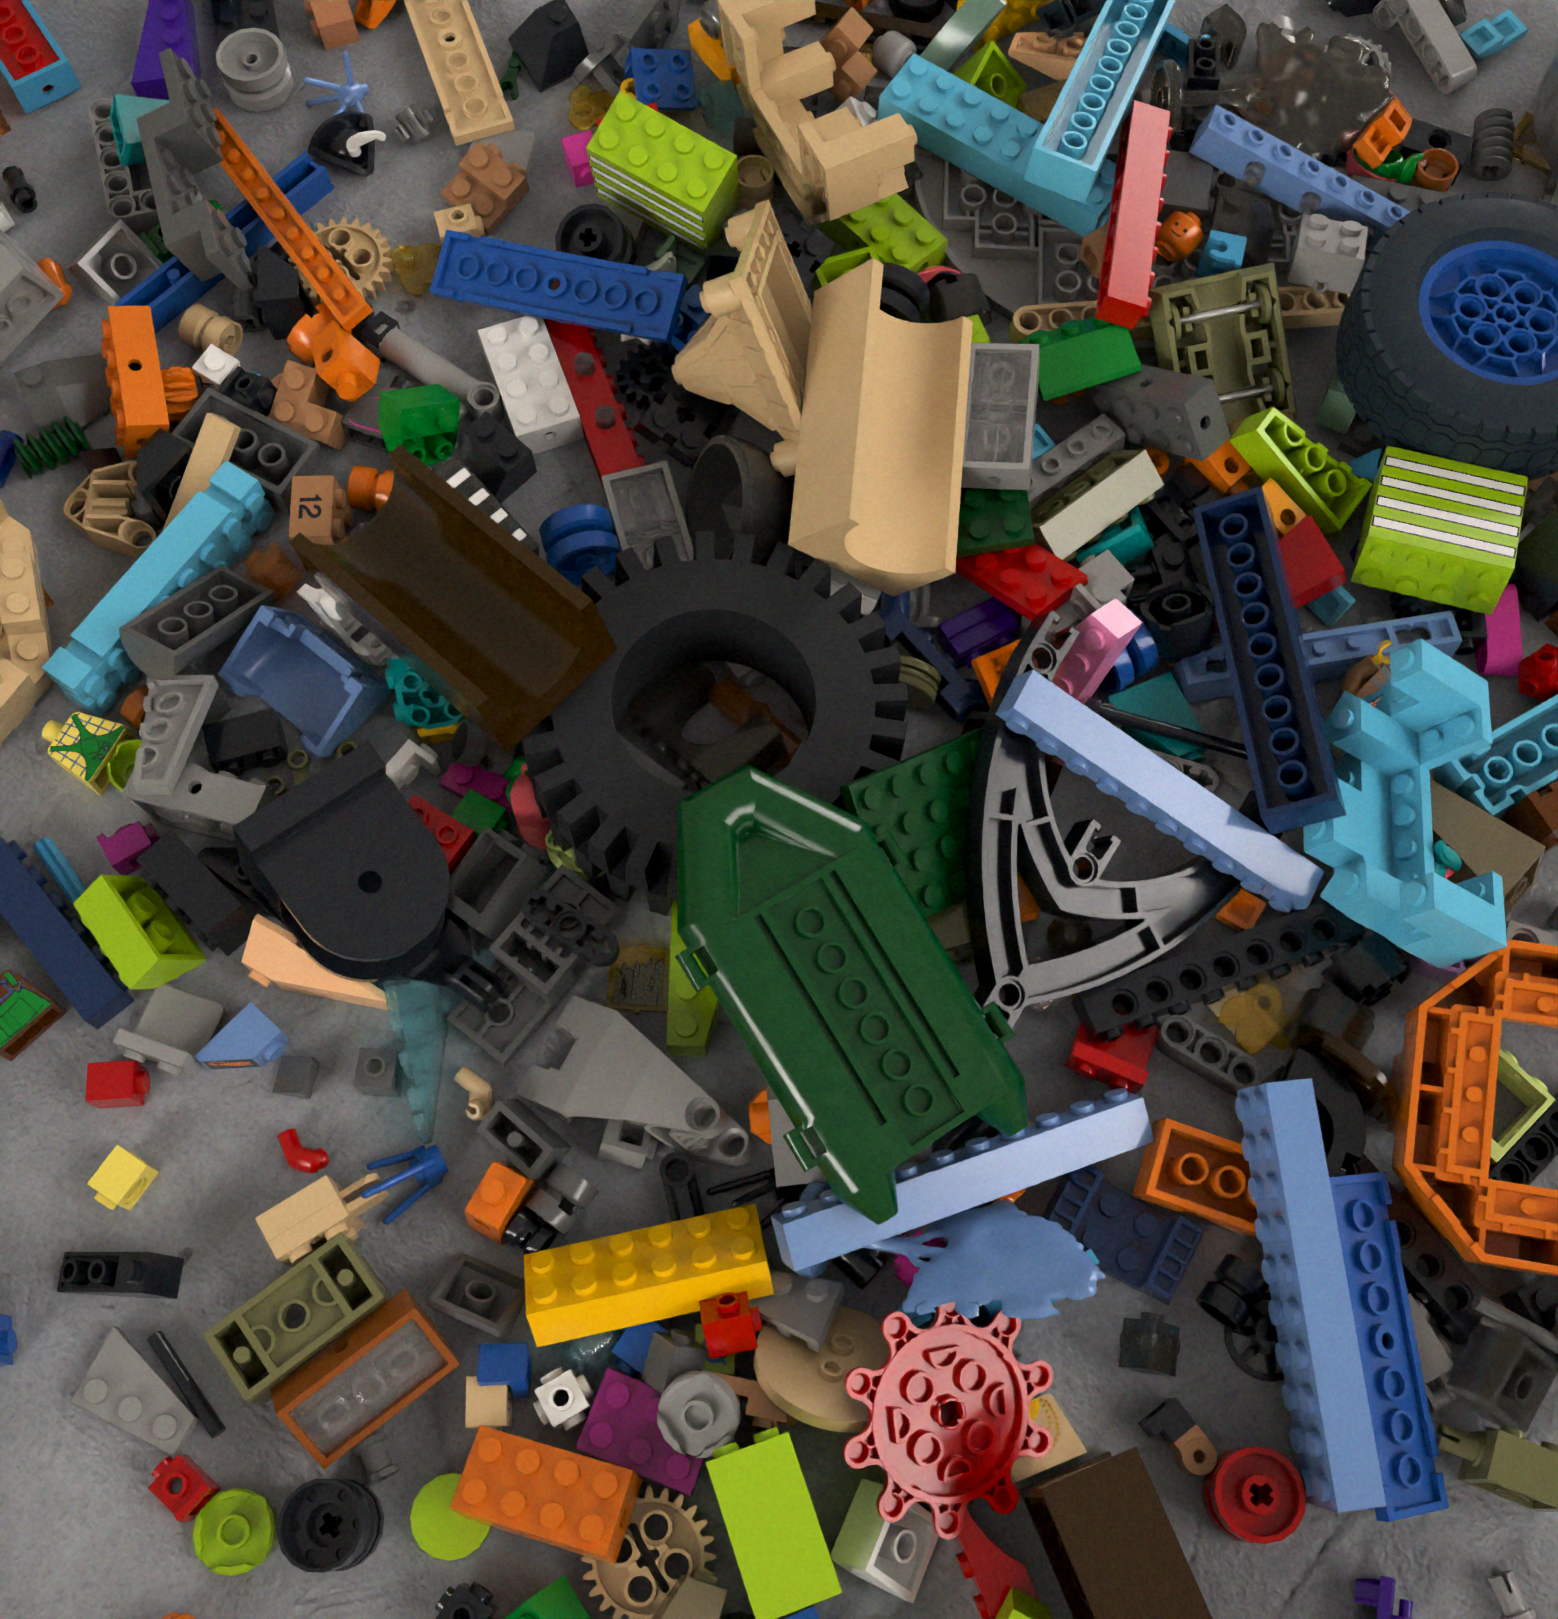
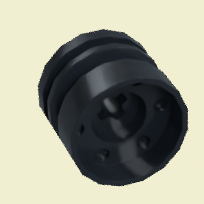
M311 1480L300 1485L287 1497L278 1515L277 1537L280 1549L293 1566L305 1572L325 1573L348 1570L362 1564L375 1551L383 1534L384 1514L380 1500L370 1487H365L364 1484L356 1480ZM335 1517H342L343 1522L338 1526L339 1532H333L332 1527L337 1523Z

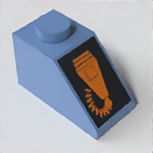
M250 1001L194 1057L210 1070L264 1067L268 1062L276 1061L285 1052L286 1044L291 1039Z

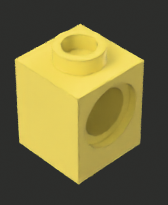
M117 1144L87 1184L98 1191L94 1199L107 1208L114 1210L118 1205L130 1211L158 1175L159 1171Z

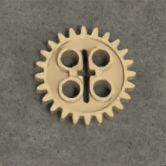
M343 217L340 224L337 225L332 218L329 219L328 227H324L320 222L317 223L318 231L314 232V234L324 247L328 249L327 251L330 255L334 256L337 264L364 299L369 297L376 300L375 290L385 292L384 282L392 280L390 271H394L392 262L394 258L387 238H382L379 229L373 231L370 223H366L361 227L357 218L351 225L347 223L346 217ZM288 258L289 264L297 269L312 306L315 307L320 302L324 303L294 261Z
M647 1486L645 1498L640 1499L639 1494L637 1495L624 1536L632 1546V1554L626 1562L616 1561V1565L591 1557H581V1561L591 1563L593 1566V1570L583 1575V1580L595 1579L597 1583L590 1591L589 1596L593 1597L602 1594L605 1598L599 1607L601 1612L612 1605L615 1608L613 1619H621L624 1614L629 1616L628 1619H651L679 1579L671 1576L666 1568V1561L672 1553H681L688 1559L689 1570L686 1576L693 1577L695 1569L715 1575L710 1569L705 1568V1562L717 1558V1554L705 1551V1545L711 1543L715 1538L714 1536H702L700 1532L707 1525L708 1520L694 1521L693 1517L697 1512L698 1506L694 1505L685 1511L682 1508L685 1499L683 1494L678 1496L674 1502H670L669 1488H664L660 1498H655L653 1487ZM655 1514L664 1516L668 1522V1532L660 1540H654L646 1531L648 1519ZM631 1523L637 1525L649 1550L657 1548L660 1556L656 1558L655 1563L669 1585V1592L664 1593L651 1566L645 1565L642 1567L640 1565L639 1559L642 1558L643 1551L629 1529ZM636 1576H645L651 1581L653 1589L648 1600L638 1601L632 1596L630 1584Z

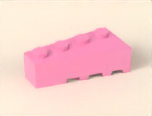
M1117 599L1112 600L1090 614L1075 627L1080 633L1058 667L1053 684L1085 705L1087 698L1092 697L1143 622ZM1035 659L1033 664L1037 668V661Z

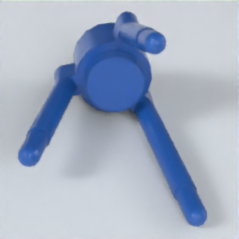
M421 1145L412 1151L367 1164V1169L373 1170L412 1160L408 1162L410 1168L363 1191L361 1196L364 1199L380 1193L412 1176H415L418 1183L426 1181L384 1217L383 1223L385 1225H388L397 1216L401 1215L431 1188L442 1183L440 1176L449 1171L436 1145L427 1149L424 1145Z

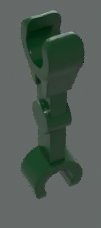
M513 50L508 61V70L499 81L502 92L511 89L512 100H516L519 96L517 77L521 71V61Z

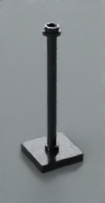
M1088 697L1085 706L1108 722L1248 760L1245 744L1100 705L1101 698L1099 697L1094 699Z

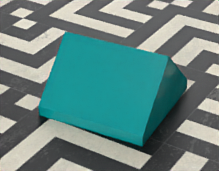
M1137 505L1128 511L1129 516L1125 520L1105 528L1102 531V537L1078 548L1076 550L1078 562L1081 564L1090 555L1095 554L1098 556L1108 549L1121 565H1124L1150 552V549L1155 547Z

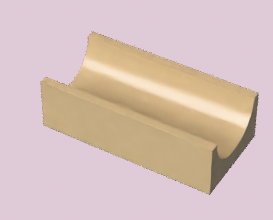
M872 258L814 291L788 545L894 597L955 574L973 322L962 316L941 323H915L895 318L880 310L884 264Z

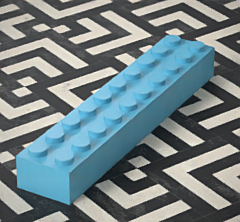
M1106 0L1033 147L1023 180L1037 187L1061 194L1070 200H1076L1085 204L1169 21L1176 0Z

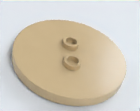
M839 1306L820 1353L808 1348L807 1341L795 1335L788 1338L778 1332L777 1326L767 1322L757 1338L758 1348L755 1349L753 1366L758 1383L775 1405L803 1423L834 1432H860L867 1423L868 1408L862 1401L855 1400L847 1394L844 1386V1377L853 1368L865 1367L870 1370H876L885 1362L888 1355V1345L881 1332V1321L861 1311Z

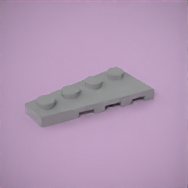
M147 675L146 685L149 691L148 696L144 697L143 702L145 719L144 723H140L139 730L142 741L141 747L136 751L132 786L137 794L173 795L219 684L214 675H174L167 680H157Z

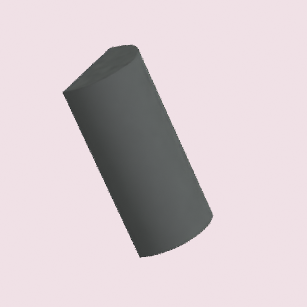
M219 565L120 627L121 642L130 659L141 671L154 679L167 680L246 628L261 605L273 607L275 593L273 590L223 565Z

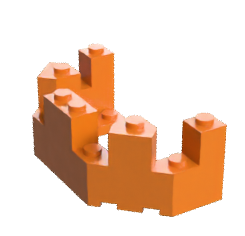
M1509 939L1507 940L1506 948L1486 954L1406 1013L1403 1052L1393 1056L1391 1085L1398 1095L1400 1109L1386 1126V1132L1395 1133L1391 1168L1407 1187L1400 1192L1401 1195L1440 1238H1447L1466 1262L1495 1266L1497 1269L1532 1275L1558 1276V1190L1488 1179L1502 1020L1558 1028V946Z

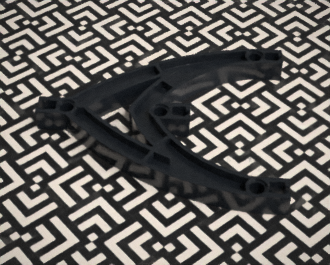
M1053 610L1041 614L1032 620L1011 654L1002 673L979 742L967 813L965 842L966 901L970 937L979 986L973 996L981 1008L995 1001L1011 1029H1013L1027 1005L1069 996L1102 985L1162 955L1198 930L1243 888L1240 880L1231 874H1225L1216 870L1212 866L1213 862L1203 855H1198L1171 871L1140 881L1117 882L1101 880L1099 878L1121 840L1115 835L1103 837L1095 835L1090 841L1094 847L1088 852L1086 846L1093 831L1099 833L1103 827L1094 819L1074 823L1064 842L1062 841L1050 802L1044 752L1036 746L1037 742L1025 734H1018L1010 730L1006 726V721L996 715L1015 676L1035 670L1053 683L1058 667L1080 633L1072 626L1059 632L1054 630L1049 636L1053 643L1049 644L1046 642L1044 637L1052 623L1057 625L1061 620V617ZM1032 655L1037 661V668L1032 662ZM1251 790L1241 805L1239 812L1269 832L1261 819L1255 790ZM1283 832L1273 834V836L1280 839ZM1074 863L1077 865L1078 868L1077 876L1074 874L1073 871ZM1017 867L1027 888L1043 913L1083 921H1125V924L1077 948L1028 963L1020 919ZM1001 987L1004 989L1006 996L1004 1003L999 999ZM989 1024L990 1029L992 1030V1032H993V1034L995 1035V1037L998 1039L996 1033L994 1032V1030L992 1029L991 1025Z

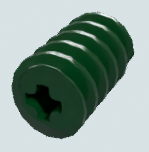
M64 416V428H61L53 421L51 422V434L42 427L38 428L39 439H36L30 433H26V445H23L17 438L13 439L15 454L30 479H32L31 469L39 475L45 473L43 463L53 470L57 468L56 457L64 464L70 462L68 452H71L76 458H80L78 452L81 451V446L86 450L93 449L78 421L74 423L68 416Z

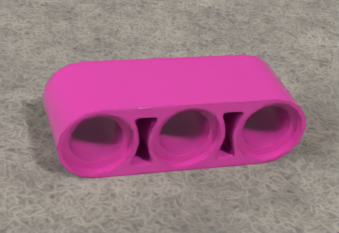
M1507 584L1492 615L1485 614L1488 638L1475 652L1476 668L1480 675L1507 677L1519 675V663L1523 661L1518 592L1515 584Z

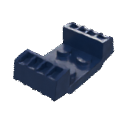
M1091 1165L1064 1174L1042 1217L1062 1225V1228L1069 1231L1076 1238L1077 1242L1084 1245V1252L1092 1249L1100 1262L1096 1265L1100 1270L1133 1289L1141 1291L1169 1306L1203 1237L1204 1229L1181 1215L1172 1219L1102 1180L1105 1173Z

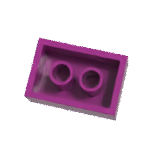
M607 1368L575 1448L617 1466L633 1470L641 1476L692 1496L706 1458H696L697 1456L690 1454H681L664 1440L657 1424L661 1393L644 1382Z

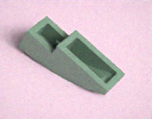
M966 0L937 33L920 57L951 73L964 55L977 44L1007 5V2L1005 0Z

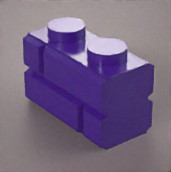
M993 596L939 624L936 639L944 653L948 654L955 661L958 669L966 665L968 668H973L971 664L973 659L1014 642L1019 625L1012 613L1008 611L1005 603Z

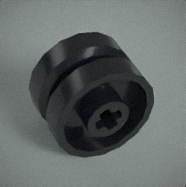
M595 203L580 205L570 211L559 224L555 236L556 251L635 265L637 244L630 230L622 223L621 219L607 206Z
M881 262L884 266L880 310L904 321L920 323L930 303L931 293L927 284L918 274L904 266Z

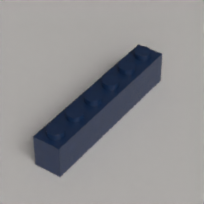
M0 836V913L81 1017L97 1030L134 1002V999L127 992L128 986L120 980L117 970L112 973L106 963L110 959L102 953L100 946L97 943L91 946L85 939V936L89 934L86 927L76 917L70 920L64 911L69 906L55 890L49 893L43 886L48 882L43 873L35 865L29 868L23 859L28 856L24 849L14 839L8 843Z

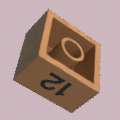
M293 476L289 539L292 540L299 532L311 542L323 545L337 544L351 539L348 536V526H353L354 523L353 509L351 506H347L344 488H339L335 476ZM299 557L304 569L309 570L302 561V559Z

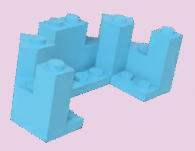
M1420 638L1390 653L1391 685L1387 687L1375 707L1357 696L1344 691L1324 722L1328 741L1345 751L1335 769L1347 815L1303 826L1304 852L1334 868V875L1321 893V898L1350 919L1381 934L1399 948L1438 968H1443L1506 948L1507 937L1502 876L1490 871L1454 884L1436 874L1434 868L1429 770L1492 744L1488 681Z

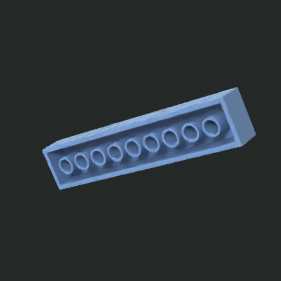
M1312 1078L1263 1083L1237 1090L1238 1097L1235 1100V1111L1238 1119L1242 1121L1244 1131L1241 1143L1242 1153L1245 1160L1249 1161L1251 1177L1248 1180V1190L1251 1199L1256 1204L1258 1216L1255 1220V1233L1263 1246L1265 1259L1262 1260L1261 1269L1265 1282L1269 1284L1271 1295L1268 1312L1272 1324L1276 1326L1278 1342L1275 1345V1355L1279 1366L1283 1368L1285 1385L1282 1387V1397L1285 1407L1290 1410L1292 1428L1289 1430V1440L1293 1451L1297 1453L1298 1473L1301 1475L1305 1488L1306 1503L1337 1513L1386 1506Z

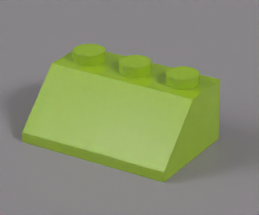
M101 874L73 903L81 916L82 923L90 929L100 944V950L110 959L119 973L120 980L130 990L156 989L202 965L207 960L178 915L141 876Z

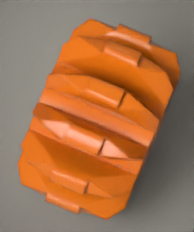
M173 366L168 369H161L169 423L179 424L197 402L198 394L193 371L189 367Z

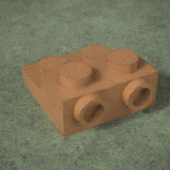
M478 141L458 163L460 171L440 194L443 200L452 207L471 203L474 217L481 216L484 231L490 235L530 191L526 180L527 173L518 163L513 161L509 165L502 159L504 156L495 145L489 143L485 146Z
M711 1372L722 1377L734 1389L740 1404L741 1400L747 1401L745 1416L746 1418L753 1419V1428L768 1430L777 1427V1425L794 1427L795 1418L775 1405L762 1390L758 1381Z

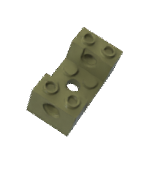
M340 1232L204 1332L203 1336L245 1402L264 1405L272 1399L270 1390L291 1375L294 1369L351 1326L357 1325L391 1299L392 1296L355 1241ZM295 1305H302L306 1311L305 1321L297 1328H290L286 1323L288 1310Z

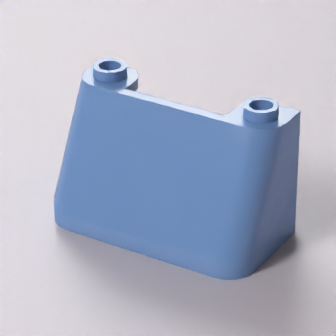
M266 605L260 606L218 673L220 677L228 682L227 688L241 697H246L247 694L259 696L303 732L299 738L301 743L304 744L302 749L317 759L330 757L338 746L346 741L381 706L392 691V689L389 690L386 680L308 618L292 610Z

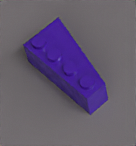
M149 0L131 81L137 97L169 100L159 56L160 52L171 48L180 59L184 58L188 62L193 74L198 79L202 78L195 14L191 0Z

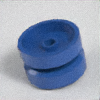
M578 504L563 508L551 514L542 522L539 533L544 552L547 554V563L575 586L581 585V576L595 566L606 577L611 576L615 572V554L622 550L619 539L615 536L616 530L611 512L605 507L595 504Z
M1131 611L1139 620H1141L1133 611ZM1144 623L1141 624L1098 686L1099 689L1107 694L1113 695L1122 691L1134 682V677L1141 678L1158 665L1159 654L1157 646Z

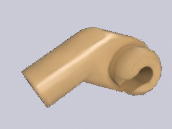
M464 1066L458 1071L454 1081L469 1092L468 1107H465L467 1116L472 1120H483L492 1108V1087L474 1071Z

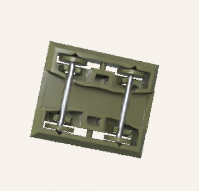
M1274 262L1151 288L1149 290L1148 297L1152 298L1149 317L1158 368L1213 379L1230 435L1235 433L1246 417L1267 410L1266 401L1271 407H1275L1291 421L1298 420ZM1254 283L1249 294L1247 285ZM1245 300V303L1239 304V301ZM1245 311L1247 312V315H1245V314H1241V315H1240V312H1245ZM1253 318L1262 326L1261 331H1254ZM1267 362L1268 368L1262 377L1260 364ZM1258 383V387L1252 388L1253 385ZM1260 395V398L1254 399V396Z

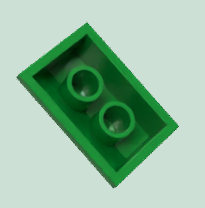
M1093 314V317L1081 321H1066L1059 328L1050 331L1039 330L1032 332L1027 338L1019 340L1020 344H1039L1038 394L1043 401L1142 371L1128 328L1096 319L1095 314Z

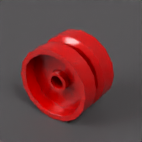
M1252 1446L1225 1451L1217 1457L1216 1466L1212 1472L1204 1475L1202 1498L1206 1513L1217 1529L1233 1540L1258 1544L1282 1541L1297 1529L1305 1514L1306 1492L1301 1475L1289 1459L1273 1449ZM1250 1487L1256 1492V1500L1253 1503L1250 1498L1254 1494L1249 1491Z

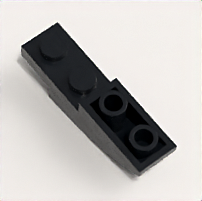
M1189 38L1181 121V130H1184V140L1194 139L1197 128L1215 105H1218L1220 41L1209 38Z

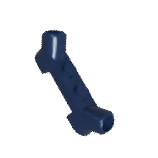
M882 591L879 597L877 613L886 625L884 646L886 648L891 647L898 641L913 658L924 661L939 671L942 677L940 687L943 690L939 692L935 702L954 721L961 722L972 711L988 712L990 707L979 681L964 679L958 673L955 661L948 654H941L934 647V640L931 635L921 627L918 629L909 620L910 591L894 597Z

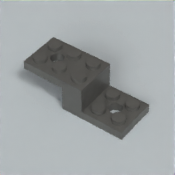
M563 864L540 889L551 893L606 929L621 912L620 907ZM544 901L541 905L534 903L531 906L534 911L533 916H536L539 912L544 913L550 917L552 923L549 927H552L556 916L548 912L545 905L546 902ZM522 911L489 948L495 962L488 970L509 985L504 993L498 992V1000L494 1004L488 1003L489 1010L485 1014L465 999H462L446 1018L452 1026L504 1067L577 982L573 968L582 959V957L531 926L526 921ZM575 920L568 925L562 924L560 933L568 938L575 937L581 931V923ZM589 930L586 941L593 945L595 941L590 936L593 930ZM498 1005L507 1006L510 1009V1014L504 1022L494 1023L490 1020V1012L494 1007Z

